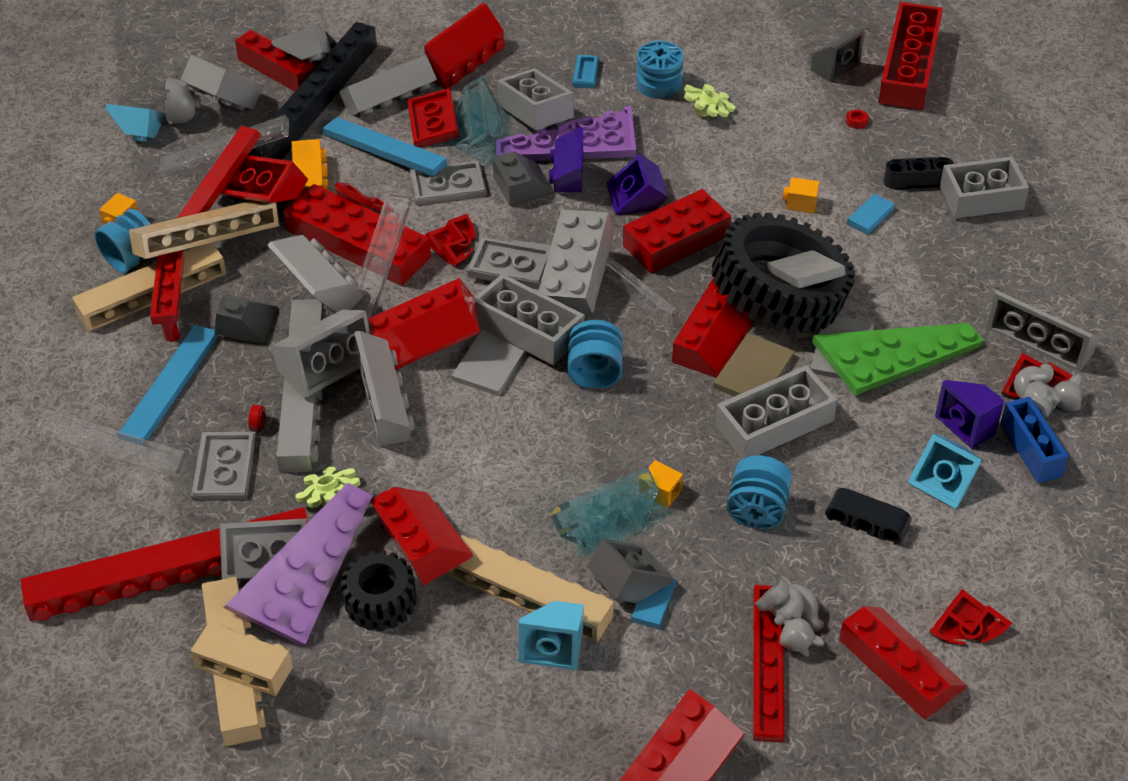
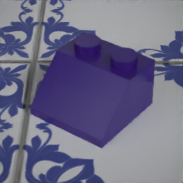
M577 128L556 139L555 149H550V163H554V170L549 169V184H554V192H582L583 128Z
M640 153L606 183L616 215L653 211L669 198L659 166Z
M945 380L942 382L935 417L967 446L974 449L996 435L1004 400L985 384Z

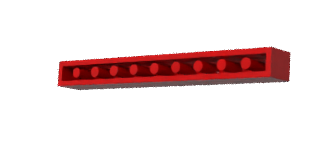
M305 507L246 522L307 519V523L309 521ZM220 528L21 578L23 603L30 622L34 620L44 621L51 616L61 613H75L81 608L92 605L102 606L109 603V601L123 597L133 598L139 593L150 590L160 591L167 586L178 583H191L197 578L208 575H221Z

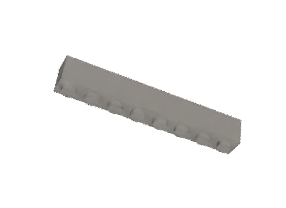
M319 299L292 300L288 337L329 317V311L324 309L323 302ZM285 378L277 447L279 471L312 472L313 462H318L319 456L318 446L315 445V441H320V426L316 425V422L322 419L321 405H318V401H323V389L308 397H302Z

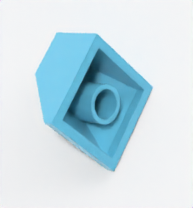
M106 104L105 108L124 134L133 136L134 141L147 142V138H155L166 117V113L146 108Z
M932 434L907 483L957 509L983 460L967 448L943 435Z
M553 601L520 618L518 623L519 662L577 670L583 632L584 605Z

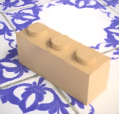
M209 622L190 651L195 668L273 696L277 695L293 668L289 650L279 644L271 645L260 641L253 635H243L234 632L225 625L217 626Z

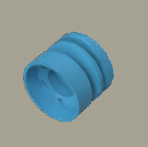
M652 41L639 48L637 51L636 87L639 92L651 98L664 99L674 96L681 90L684 53L679 46L668 41Z
M128 209L123 215L116 217L115 223L108 222L94 232V239L102 256L109 265L121 274H126L140 264V260H147L134 255L132 251L129 230L151 225L135 209Z
M588 320L573 327L569 334L568 375L572 382L584 388H608L619 381L622 376L623 335L619 328L603 320Z
M762 455L748 456L741 459L735 467L732 486L727 499L726 509L730 517L741 525L760 529H771L778 526L784 520L793 476L789 468L772 457Z

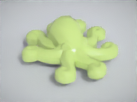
M704 84L703 89L694 88L691 85H686L684 88L686 92L684 95L685 100L695 102V113L699 117H707L708 115L716 117L718 114L720 117L726 118L736 108L732 103L728 102V94L724 92L717 94L714 92V87L709 84Z
M327 467L322 471L324 476L318 477L316 474L306 476L304 483L309 487L304 492L297 493L295 497L297 502H307L310 508H316L320 504L324 507L347 483L359 487L361 483L359 478H354L356 472L353 468L337 473L335 467Z

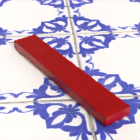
M240 126L177 218L210 210L260 138L261 134L258 130Z
M754 585L753 741L784 742V647L779 643L783 625L779 626L775 623V616L770 611H760L755 605L773 586Z

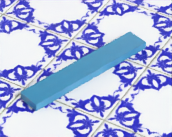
M336 117L323 127V134L430 176L436 175L447 165V158L339 117Z
M198 325L193 326L118 433L120 440L144 446L218 338V335L214 334L215 330Z

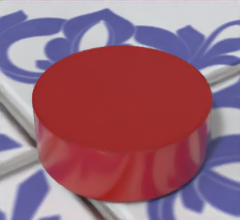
M854 109L846 114L845 122L851 128L862 129L868 125L869 115L863 110Z
M253 404L248 418L249 430L261 432L266 422V408L263 405Z

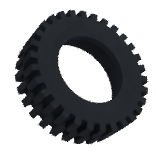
M758 212L754 213L752 217L746 214L743 215L742 219L738 217L734 223L731 222L728 229H726L711 267L713 268L711 272L712 277H715L714 284L715 286H720L719 293L722 296L728 295L726 301L730 305L736 303V310L743 313L747 311L749 313L747 318L754 321L757 317L762 320L761 325L766 327L769 323H772L775 330L781 331L783 327H787L789 333H795L797 328L801 333H808L809 329L812 332H817L820 327L825 329L829 324L832 325L854 285L855 271H852L854 266L852 262H848L849 256L847 253H841L843 248L839 244L832 245L834 239L830 236L824 238L822 236L823 231L818 228L815 231L811 230V224L807 222L804 225L798 224V219L791 217L789 221L785 219V215L778 214L777 218H774L772 213L767 212L764 217ZM814 250L844 265L846 275L810 285L811 289L797 288L772 279L760 271L752 262L760 260L776 261Z

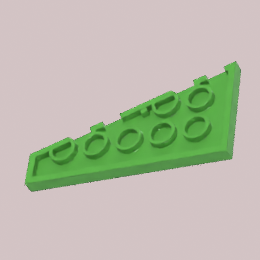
M970 323L813 335L812 343L855 396L955 358L982 346L984 342L983 338Z

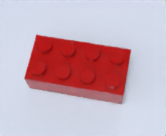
M700 189L623 225V246L652 274L722 240L726 229H728L731 223V215L705 190Z

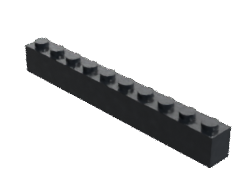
M355 22L260 131L261 136L248 155L279 160L286 156L292 148V141H298L334 99L335 95L339 93L377 48L374 26Z

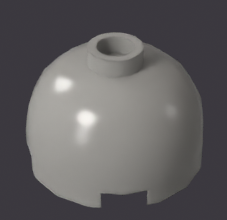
M181 79L166 80L165 90H169L167 92V100H165V113L168 124L178 125L191 121L195 116L196 109L201 107L200 95H196L195 91L188 89L189 84L181 81Z

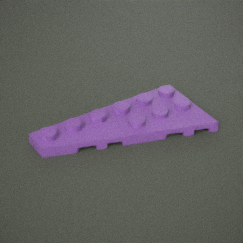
M631 105L624 107V111L617 113L611 110L604 112V116L593 118L588 116L557 124V128L548 131L544 128L543 130H537L536 134L528 136L519 134L496 140V156L515 151L532 161H550V149H555V140L577 128H583V159L636 157Z
M347 483L223 608L297 645L304 646L373 495Z

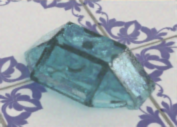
M481 75L463 87L461 92L463 95L455 109L460 135L459 138L455 139V147L459 150L486 147L503 136L500 106L485 78Z
M648 466L550 509L548 512L560 537L595 552L602 538L619 541L643 530L659 490Z

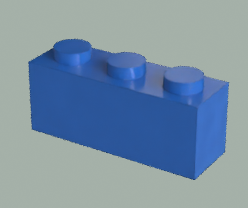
M1031 397L1006 402L1000 425L1036 482L1042 483L1063 477L1069 455Z

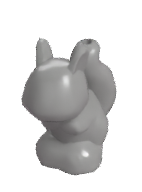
M1043 364L1040 367L1029 366L1018 372L1014 380V388L1021 399L1031 397L1046 420L1056 406L1067 412L1080 410L1083 396L1080 388V374H1075L1069 380L1062 381L1052 388L1046 384L1051 381L1054 375V369L1050 364Z
M782 579L755 603L760 611H770L775 616L774 621L777 625H784L779 641L781 646L791 651L800 652L804 657H808V648L811 644L820 647L824 645V641L814 634V632H819L824 628V622L818 617V602L813 593L805 586L799 584L788 585Z

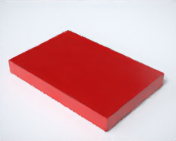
M451 88L407 100L414 146L426 147L460 137Z

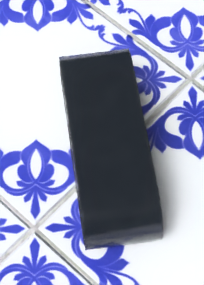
M947 157L892 159L886 163L883 183L890 189L940 187L944 165H951L954 162Z
M839 488L835 491L825 511V515L830 521L841 522L840 525L856 531L859 529L867 532V535L883 541L887 539L894 542V545L901 544L912 521L907 511L847 488Z

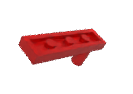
M183 250L157 256L150 319L152 325L161 324L164 338L168 342H174L180 337L177 322L185 258Z

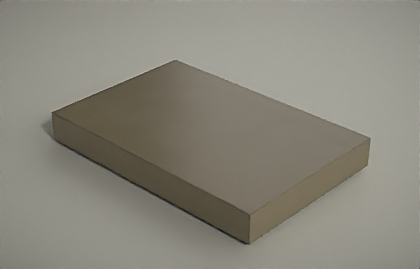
M747 333L714 381L713 388L735 397L781 377L793 359L795 351Z

